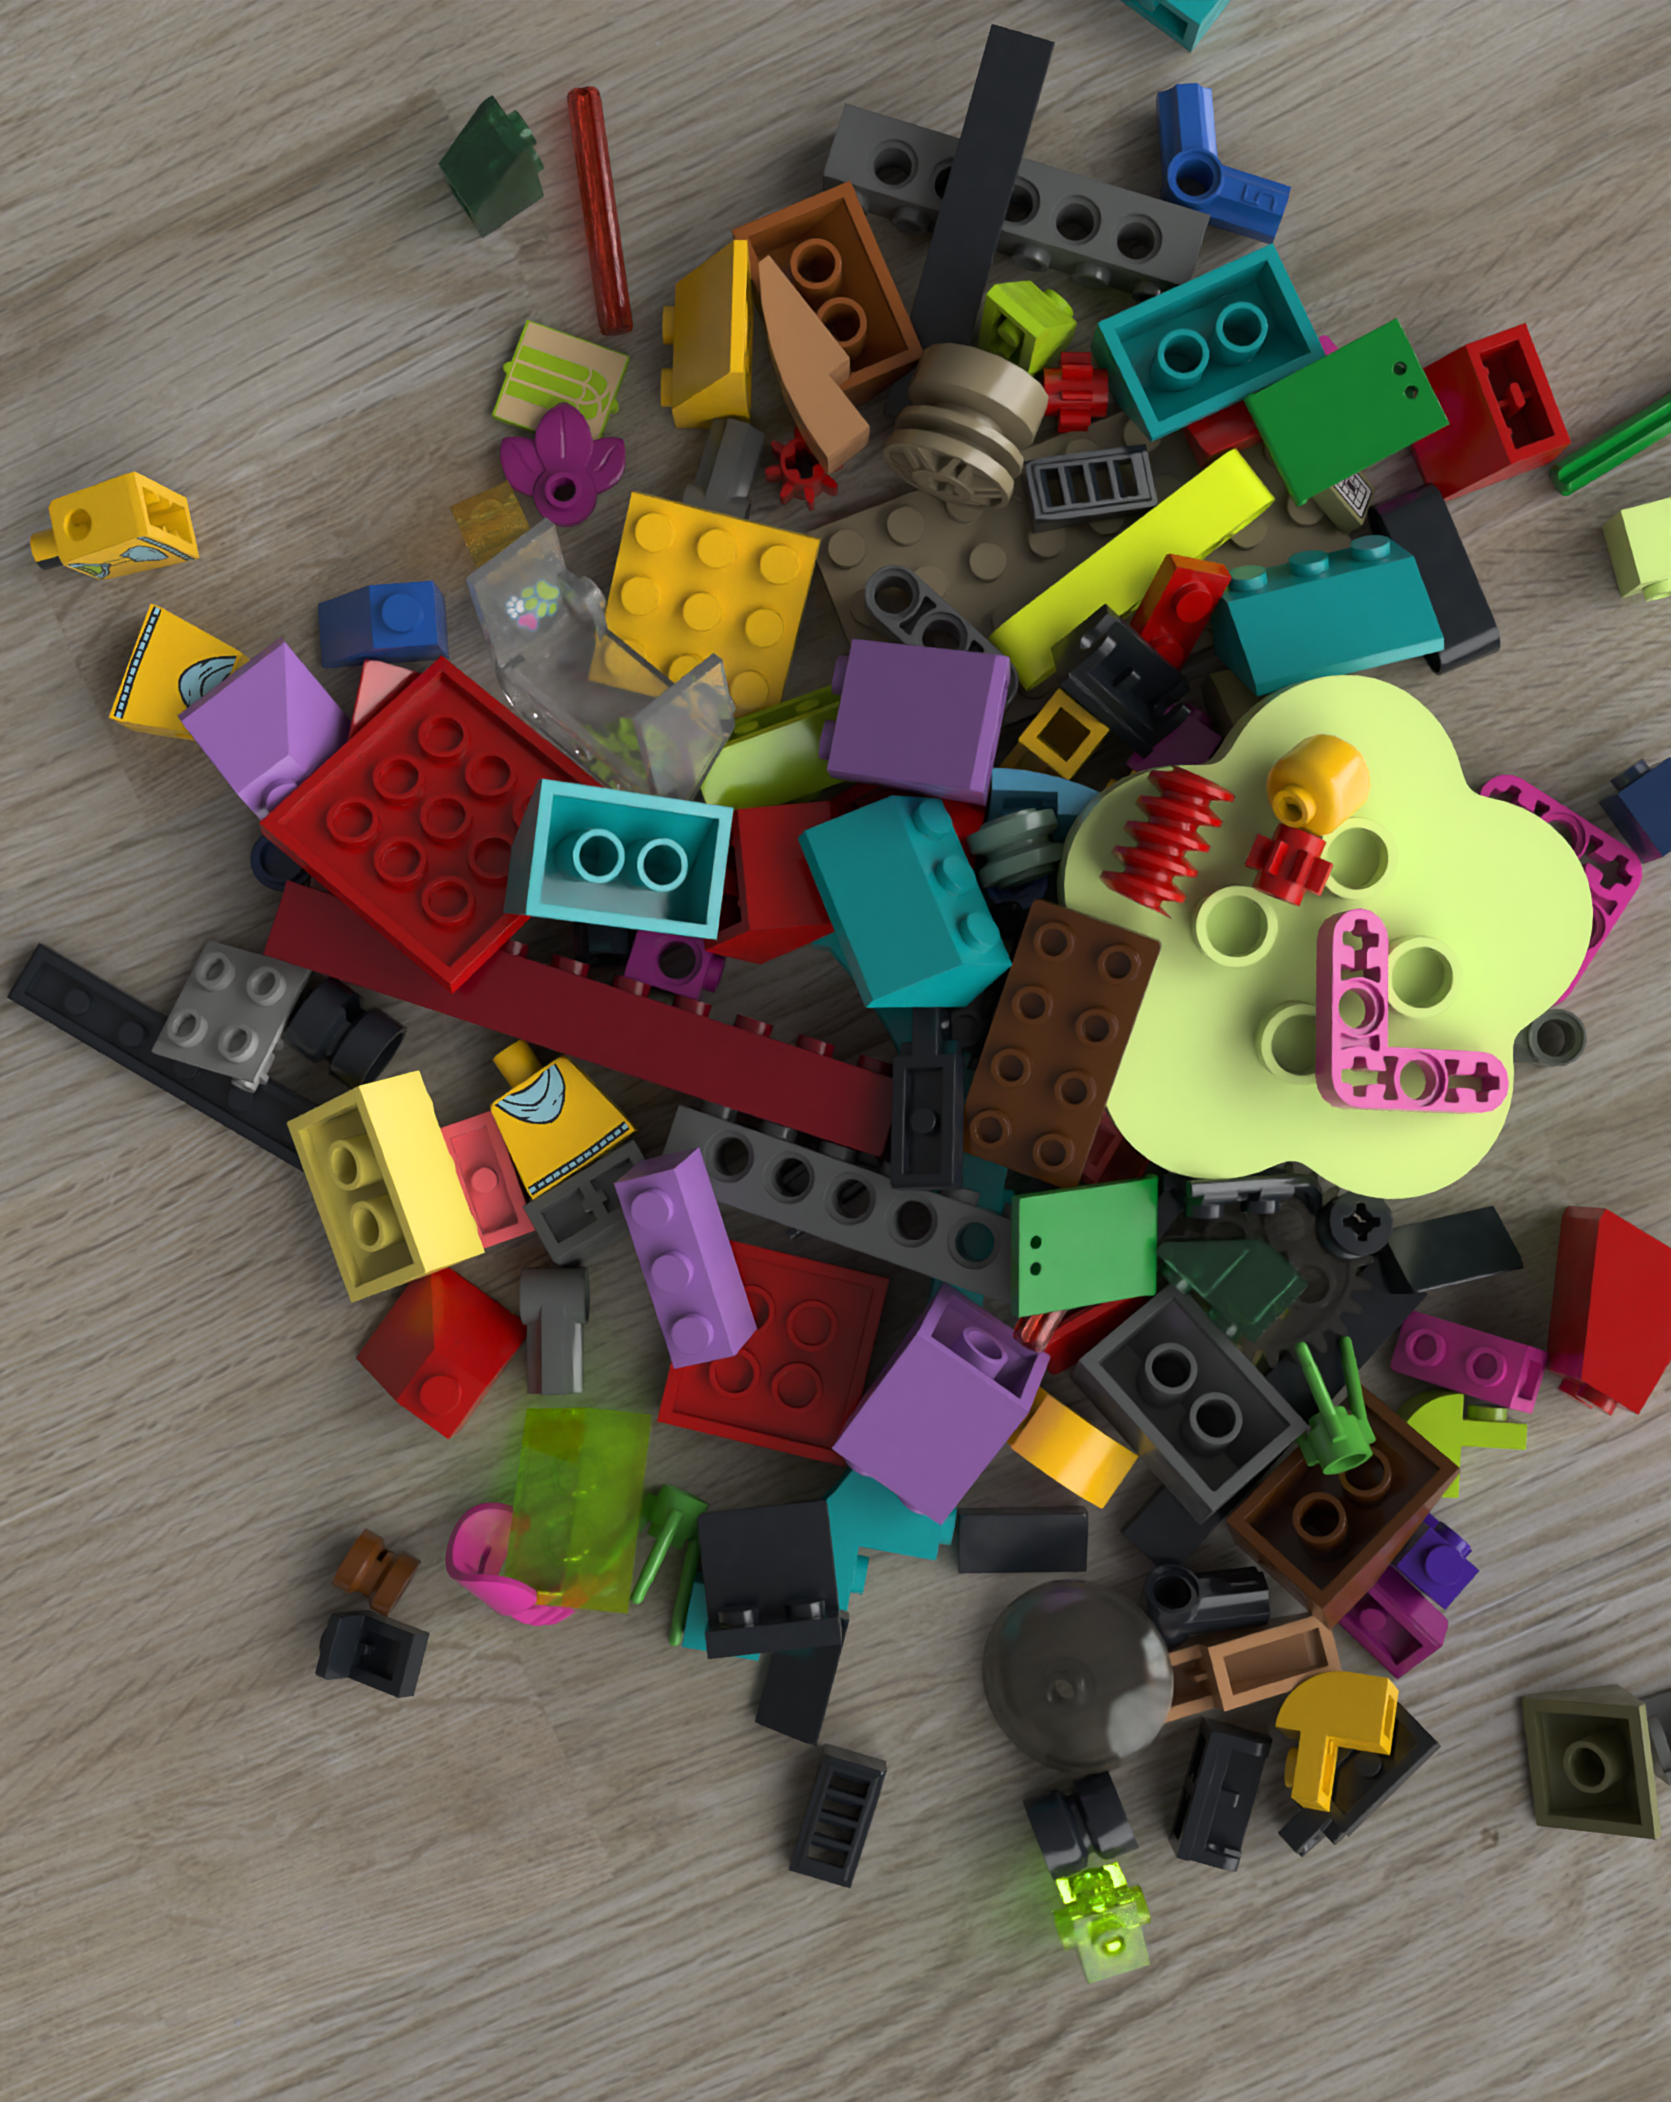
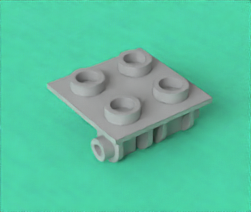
M207 940L152 1052L233 1077L231 1080L232 1084L245 1091L255 1093L258 1085L266 1084L269 1079L267 1073L276 1057L272 1053L273 1049L278 1051L284 1049L285 1043L280 1038L281 1033L286 1034L291 1024L290 1022H292L297 1014L302 1001H306L310 995L306 987L310 981L309 976L312 970Z

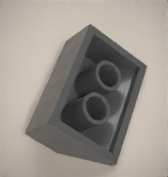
M1176 1279L1080 1358L1070 1377L1199 1525L1248 1484L1309 1427Z

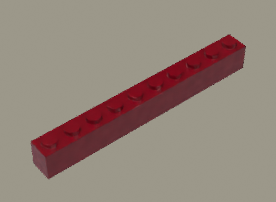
M310 876L307 886L288 880L286 882L263 953L264 955L877 1157L883 1155L892 1128L893 1064L860 1054L856 1066L832 1058L835 1045L798 1034L795 1046L770 1038L774 1025L737 1014L732 1026L709 1018L712 1005L679 994H675L671 1006L648 998L651 985L618 974H614L610 986L587 978L590 965L553 954L550 966L528 959L526 956L530 946L508 939L458 990L451 994L315 878Z

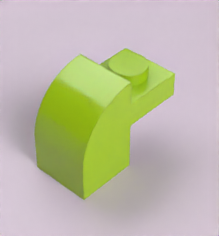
M1437 1388L1421 1392L1408 1399L1395 1412L1459 1468L1461 1446L1526 1450L1528 1424L1507 1417V1407L1490 1404H1468L1467 1415H1464V1394L1448 1388ZM1460 1473L1442 1497L1459 1498Z

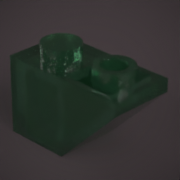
M493 95L481 102L438 163L448 189L482 238L544 197L538 173L544 169V166L533 148L537 144L535 137L518 111L513 110L506 115Z
M1260 1235L1167 1238L1155 1251L1164 1260L1158 1267L1161 1274L1183 1294L1187 1295L1194 1288L1213 1306L1206 1313L1207 1316L1234 1341L1243 1334L1254 1344L1309 1285V1280Z

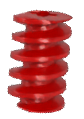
M1171 764L1172 771L1152 770L1147 777L1149 782L1161 793L1160 797L1140 795L1135 802L1136 806L1149 818L1148 822L1128 820L1123 827L1125 832L1137 843L1136 847L1115 845L1111 851L1114 858L1125 868L1124 871L1103 870L1099 876V879L1111 891L1168 918L1171 917L1160 906L1162 901L1184 903L1186 895L1173 882L1174 876L1196 878L1199 872L1185 857L1186 852L1208 853L1211 848L1197 832L1198 827L1220 828L1223 823L1221 818L1209 807L1211 801L1233 803L1235 798L1232 792L1218 784Z

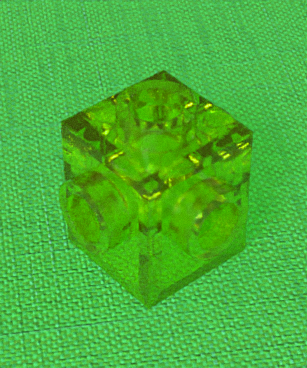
M1118 1862L1099 1868H1089L1077 1875L1056 1881L1063 1908L1052 1911L1055 1927L1063 1950L1066 1951L1074 1948L1088 1984L1150 1965L1141 1926L1151 1923L1149 1909L1140 1885L1128 1887Z

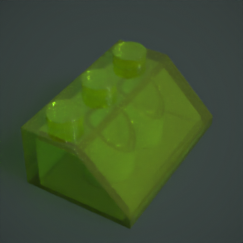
M588 1407L526 1409L504 1577L523 1582L536 1591L537 1601L532 1606L631 1616L632 1602L630 1599L635 1582L654 1425L652 1414Z

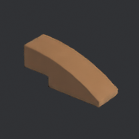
M768 255L758 265L763 324L771 363L785 404L805 443L826 474L829 475L869 444L870 426L839 387L850 378V357L770 255Z
M1310 1612L1269 1619L1267 1625L1202 1633L1188 1637L1181 1645L1173 1648L1153 1646L1124 1655L1139 1716L1155 1726L1215 1707L1225 1712L1292 1691L1302 1682L1315 1675L1331 1671H1342L1332 1629L1328 1630Z

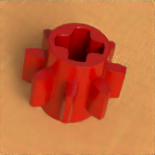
M1061 352L1058 368H1043L1041 385L1049 396L1047 409L1043 417H1056V420H1058V433H1067L1069 431L1088 432L1091 417H1106L1107 368H1093V365H1091V352Z
M797 426L794 429V439L790 440L786 445L778 441H772L771 453L780 461V465H772L765 469L766 482L776 483L782 481L783 487L780 492V503L782 505H786L794 497L799 500H805L808 510L813 511L815 498L823 491L831 496L837 495V483L826 474L805 443ZM808 459L810 467L813 468V477L801 479L800 473L796 469V461ZM843 464L833 472L843 469Z
M1278 823L1272 839L1257 833L1244 863L1246 867L1258 871L1251 888L1300 907L1306 891L1321 896L1333 868V863L1320 858L1327 842L1312 834L1282 823Z

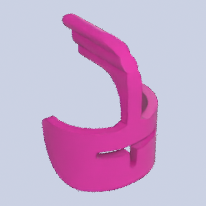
M483 1503L466 1511L454 1527L446 1548V1570L452 1579L496 1613L512 1616L517 1621L533 1626L557 1624L612 1587L617 1581V1574L614 1572H607L600 1578L594 1574H589L585 1577L581 1574H576L550 1593L537 1598L536 1591L525 1583L509 1577L498 1576L506 1557L513 1547L534 1529V1518L521 1509L503 1503Z

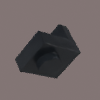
M371 1610L333 1613L320 1639V1656L316 1667V1676L326 1680L350 1678L397 1698L414 1696L430 1633L395 1619L386 1618Z

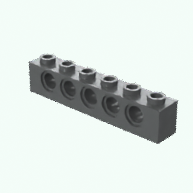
M845 103L823 172V192L851 181L865 216L867 213L890 219L896 228L909 234L925 235L927 231L933 233L942 200L936 192L942 187L947 186L960 138ZM1022 158L1010 204L1021 206L1027 212L1028 217L1020 222L1004 221L996 252L1011 256L1012 261L1016 265L1026 270L1045 272L1050 268L1072 275L1073 281L1085 288L1102 291L1112 287L1131 293L1132 298L1136 302L1142 303L1191 280L1211 215ZM896 167L904 171L908 178L900 184L888 185L880 181L876 175L885 168ZM1066 222H1075L1086 229L1088 236L1079 241H1071L1064 238L1058 232L1057 227ZM1126 240L1137 241L1146 248L1148 256L1138 260L1127 258L1120 252L1117 245Z
M702 1099L699 1108L687 1105L678 1106L662 1156L699 1147L716 1201L1011 1305V1203L1005 1202L1002 1213L978 1205L981 1193L963 1186L960 1190L898 1191L892 1189L890 1185V1161L882 1160L880 1168L877 1170L855 1162L859 1152L856 1149L826 1139H822L819 1149L795 1141L798 1130L765 1119H761L759 1128L736 1121L738 1110ZM740 1139L748 1149L749 1161L746 1168L741 1173L735 1175L725 1165L724 1152L731 1141ZM795 1159L803 1162L809 1172L808 1186L798 1196L789 1193L783 1183L784 1169ZM854 1180L862 1182L870 1193V1205L867 1211L860 1217L850 1215L845 1210L842 1202L845 1187ZM914 1201L923 1203L929 1209L932 1216V1225L929 1232L920 1239L910 1236L905 1231L902 1223L904 1210ZM976 1222L986 1225L994 1237L993 1251L982 1261L969 1256L963 1246L965 1231Z

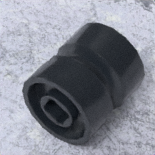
M328 977L303 1003L287 1029L284 1043L312 1063H319L323 1060L329 1062V1075L352 1090L358 1086L376 1081L398 1051L407 1033V1027L378 1007L366 1011L363 1009L362 995L339 979Z
M1106 1766L1073 1779L1071 1795L1065 1796L1058 1789L1051 1791L1048 1789L1023 1799L1029 1821L1054 1882L1086 1868L1089 1854L1093 1852L1103 1860L1108 1861L1139 1848Z

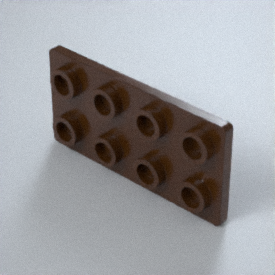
M1042 898L1036 899L1032 903L964 1104L963 1152L1060 1188L1078 1186L1162 948V943L1159 939Z

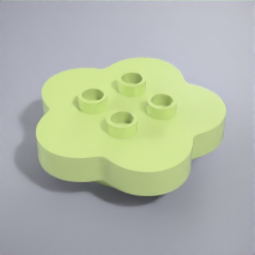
M1359 675L1325 676L1297 682L1281 688L1263 698L1238 720L1216 754L1209 761L1199 765H1174L1218 784L1232 792L1235 798L1233 803L1211 801L1209 807L1221 818L1223 823L1220 828L1198 827L1197 832L1211 848L1208 853L1186 852L1185 857L1199 872L1196 878L1174 876L1173 882L1186 895L1184 903L1162 901L1160 906L1171 918L1111 891L1099 879V876L1103 870L1124 871L1125 868L1114 858L1111 851L1115 845L1136 847L1137 843L1125 832L1123 827L1128 820L1148 822L1149 818L1136 806L1135 802L1140 795L1160 797L1161 793L1149 782L1147 777L1152 770L1172 771L1173 768L1169 765L1136 772L1113 783L1095 796L1076 818L1064 841L1062 860L1058 863L1057 897L1059 905L1159 939L1162 943L1160 954L1105 1107V1112L1115 1127L1138 1152L1167 1170L1202 1179L1243 1177L1286 1161H1296L1303 1163L1324 1179L1343 1189L1369 1197L1384 1199H1405L1435 1192L1463 1177L1481 1161L1496 1141L1510 1108L1514 1082L1513 1044L1515 1037L1524 1027L1545 1013L1567 990L1577 975L1589 946L1593 919L1590 887L1581 862L1563 836L1543 819L1522 807L1478 795L1472 791L1465 781L1453 744L1434 715L1420 701L1406 691L1390 683ZM1318 734L1332 735L1353 745L1361 753L1369 770L1371 787L1366 802L1332 833L1318 837L1327 842L1320 858L1333 863V868L1321 896L1306 891L1300 907L1251 888L1258 871L1246 867L1244 863L1256 834L1258 833L1272 839L1278 823H1282L1275 816L1267 798L1265 785L1270 769L1303 739ZM1362 908L1376 914L1387 929L1389 941L1388 1047L1480 1051L1493 1054L1504 1065L1509 1080L1507 1096L1500 1106L1493 1111L1473 1114L1352 1110L1333 1107L1322 1098L1317 1089L1315 1078L1316 958L1318 931L1327 918L1336 913ZM1351 931L1343 933V945L1353 947L1354 951L1362 949V937L1352 935ZM1350 969L1341 971V980L1363 977V970L1350 972ZM1347 990L1340 998L1339 1014L1345 1024L1356 1028L1364 1019L1365 1006L1357 993ZM1409 1061L1401 1070L1400 1085L1408 1097L1416 1099L1424 1091L1425 1075L1420 1066L1415 1062ZM1350 1068L1342 1070V1083H1349L1352 1087L1377 1084L1378 1072H1354ZM1472 1075L1448 1077L1447 1089L1470 1088L1475 1091H1481V1078H1475Z

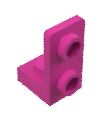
M1413 1311L1402 1324L1390 1367L1393 1371L1510 1409L1532 1414L1550 1353Z

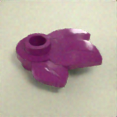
M561 402L552 407L543 416L536 429L535 440L522 437L503 438L500 446V462L505 478L511 488L523 495L534 498L536 508L544 520L558 527H573L583 523L591 516L596 507L599 494L618 484L626 466V451L622 438L606 437L593 441L590 427L584 416L569 403ZM570 485L576 489L572 499L561 502L554 498V493L560 486Z

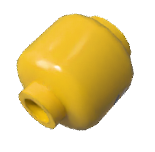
M1318 734L1303 739L1280 758L1270 769L1265 786L1268 802L1275 816L1283 824L1320 837L1335 831L1366 802L1371 783L1366 762L1353 745L1336 736Z

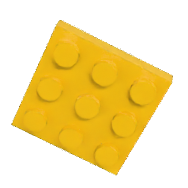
M638 491L632 492L591 680L735 718H741L782 703L821 538Z

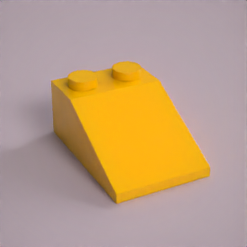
M733 240L675 284V306L664 305L663 344L674 346L673 368H662L661 407H672L676 428L711 429L713 418H732L751 425L754 300L747 240Z

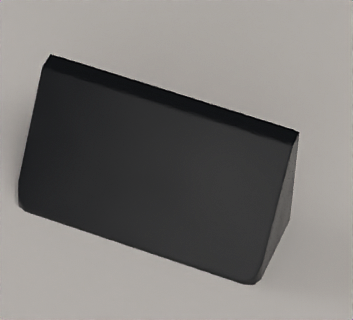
M1486 1206L1393 1227L1391 1237L1387 1244L1381 1248L1390 1294H1415L1524 1268L1521 1256L1494 1206Z
M1085 1506L957 1508L959 1574L1087 1572L1089 1522L1088 1511Z
M840 1610L842 1644L773 1652L755 1723L801 1742L817 1746L849 1624V1612Z

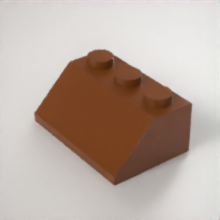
M851 181L731 230L733 240H747L753 300L762 323L763 315L758 263L770 255L850 357V378L839 387L855 408L866 404L917 367L923 349Z

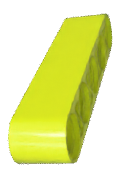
M1236 448L1232 449L1009 618L990 635L988 641L1005 656L1010 657L1011 663L1017 670L1019 682L1025 690L1029 691L1056 672L1051 647L1106 603L1123 620L1138 609L1166 554L1170 553L1203 560L1269 508L1275 501L1274 496Z

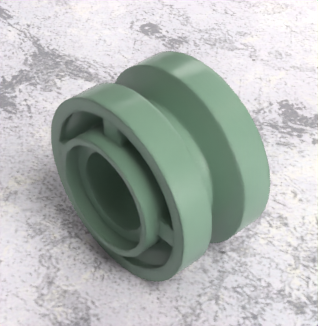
M1036 808L1017 811L981 825L979 831L966 837L971 855L985 856L987 859V863L977 872L982 889L999 886L1000 890L1037 880L1056 871L1055 867L1062 860L1064 843L1051 842L1048 837L1058 826L1053 809L1036 811Z

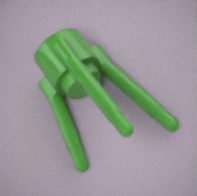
M1348 1336L1340 1337L1339 1346L1351 1415H1348L1345 1407L1333 1406L1307 1344L1300 1341L1295 1345V1351L1303 1368V1373L1320 1411L1308 1421L1311 1431L1307 1433L1305 1430L1295 1441L1301 1449L1307 1466H1314L1319 1463L1322 1472L1326 1475L1345 1472L1367 1461L1372 1456L1369 1444L1376 1441L1367 1420L1357 1362L1351 1338Z
M663 1483L658 1496L648 1492L638 1514L591 1574L600 1578L605 1573L610 1572L651 1521L652 1523L647 1533L656 1538V1541L630 1596L632 1603L640 1604L650 1584L653 1582L669 1546L682 1549L686 1539H689L668 1638L669 1644L675 1647L681 1642L693 1582L701 1554L697 1518L700 1513L707 1511L710 1504L678 1487Z

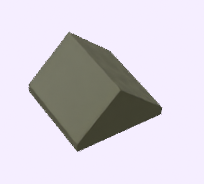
M1618 1684L1534 1693L1521 1697L1537 1826L1653 1840L1662 1836L1646 1705L1644 1702Z

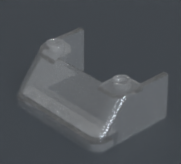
M545 518L465 578L501 690L523 718L605 788L693 801L735 729L733 713L736 711V707L729 695L723 660L713 653L676 683L672 682L608 629L602 610L606 607V600L601 590L590 578L586 576L578 578L566 568L555 524Z

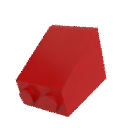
M1568 1206L1562 1215L1546 1351L1550 1355L1545 1368L1562 1379L1557 1388L1558 1391L1589 1409L1594 1407L1609 1416L1613 1414L1616 1408L1639 1415L1671 1361V1248L1606 1208Z

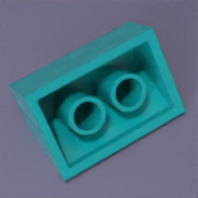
M1273 243L1098 322L1090 345L1099 367L1107 368L1108 386L1117 405L1150 442L1238 403L1247 394H1255L1326 356Z
M1369 535L1357 538L1350 543V548L1329 553L1321 550L1298 552L1289 557L1288 563L1268 568L1259 565H1246L1234 568L1229 571L1232 579L1211 615L1215 655L1256 696L1273 693L1291 684L1309 679L1345 675L1444 650V637L1414 556L1390 538L1382 535Z
M538 779L511 847L503 913L717 940L733 808L555 780Z
M892 795L807 829L798 837L865 1008L966 1007L1012 966L1000 937L999 929L993 921L976 881L975 873L969 865L952 825L951 817L946 811L941 798Z

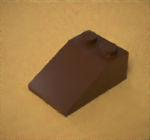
M1362 1384L1361 1389L1367 1420L1376 1438L1375 1442L1369 1444L1372 1456L1367 1461L1345 1472L1326 1475L1322 1472L1319 1463L1314 1466H1307L1301 1449L1298 1446L1225 1520L1235 1544L1328 1630H1331L1374 1586L1460 1473V1468ZM1347 1396L1338 1406L1345 1407L1348 1415H1351Z

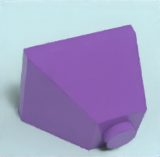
M282 637L278 638L178 715L180 721L237 795L260 820H263L348 741L352 722Z

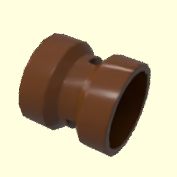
M366 1528L349 1550L331 1584L347 1594L359 1591L364 1597L368 1598L371 1609L387 1618L413 1579L421 1564V1560L406 1551L394 1553L391 1550L388 1551L385 1549L383 1538Z

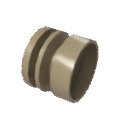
M955 343L932 344L921 355L908 387V399L912 406H906L898 412L895 419V431L888 436L883 448V460L895 474L907 483L933 497L957 506L976 510H999L1009 503L1014 489L1013 479L1020 476L1023 468L1024 457L1019 450L1032 445L1047 409L1049 396L1042 385L1025 370L1000 356L976 347Z

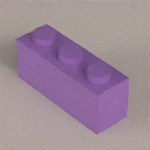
M696 1147L642 1160L618 1179L614 1185L673 1367L676 1369L735 1356L757 1330L700 1148Z

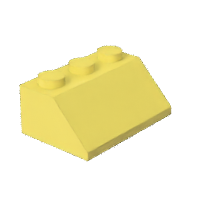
M419 1070L358 1086L287 1122L351 1303L485 1253L478 1235L476 1221L469 1210L456 1174L455 1163L448 1152L434 1113L433 1102L426 1091Z

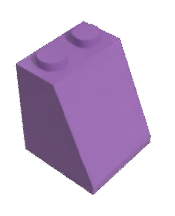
M852 639L849 656L838 655L836 660L831 693L841 696L837 720H825L819 746V759L829 760L827 771L832 778L986 806L1011 678L1010 657L997 654Z
M943 1282L847 1419L832 1449L843 1456L846 1463L855 1472L874 1478L897 1494L899 1500L909 1510L920 1515H926L941 1526L1029 1413L1051 1356L952 1286Z

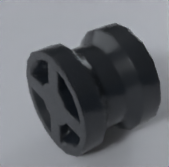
M1349 1191L1341 1196L1332 1198L1322 1205L1321 1212L1315 1218L1314 1231L1318 1243L1326 1253L1334 1258L1348 1261L1375 1253L1384 1247L1392 1235L1393 1218L1390 1208L1382 1198L1369 1197ZM1355 1211L1356 1215H1358L1362 1219V1221L1366 1222H1359V1220L1356 1217H1354L1352 1213Z

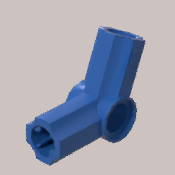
M1198 83L1176 84L1166 91L1158 92L1155 102L1162 173V187L1159 199L1211 215L1208 222L1210 226L1267 244L1273 243L1288 202L1291 187L1221 164L1217 157L1212 88L1202 87ZM1186 178L1194 179L1201 183L1206 193L1200 196H1189L1180 190L1177 182Z

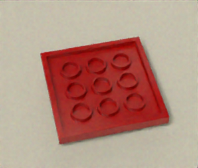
M441 655L261 820L259 825L262 834L449 993L453 994L532 917L503 912L511 847L538 779L605 787Z

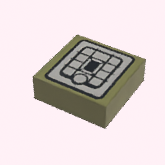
M1360 471L1311 498L1335 527L1346 535L1362 526L1376 489Z

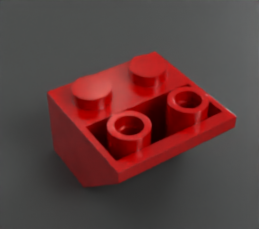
M1526 323L1468 343L1423 368L1450 424L1409 446L1423 483H1433L1440 491L1445 502L1550 464L1571 444L1570 437Z
M820 801L742 808L733 811L717 940L703 938L705 951L761 965L835 932L798 837L807 829L839 817L838 803Z

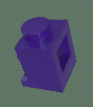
M1430 1513L1391 1562L1392 1566L1444 1610L1448 1608L1480 1571L1466 1559L1472 1552L1471 1546L1442 1521L1439 1522Z

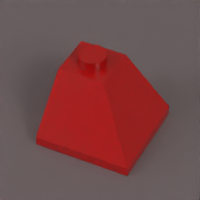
M448 1267L411 1281L356 1359L397 1403L449 1440L462 1430L526 1341L527 1325L522 1324L521 1318L454 1269Z

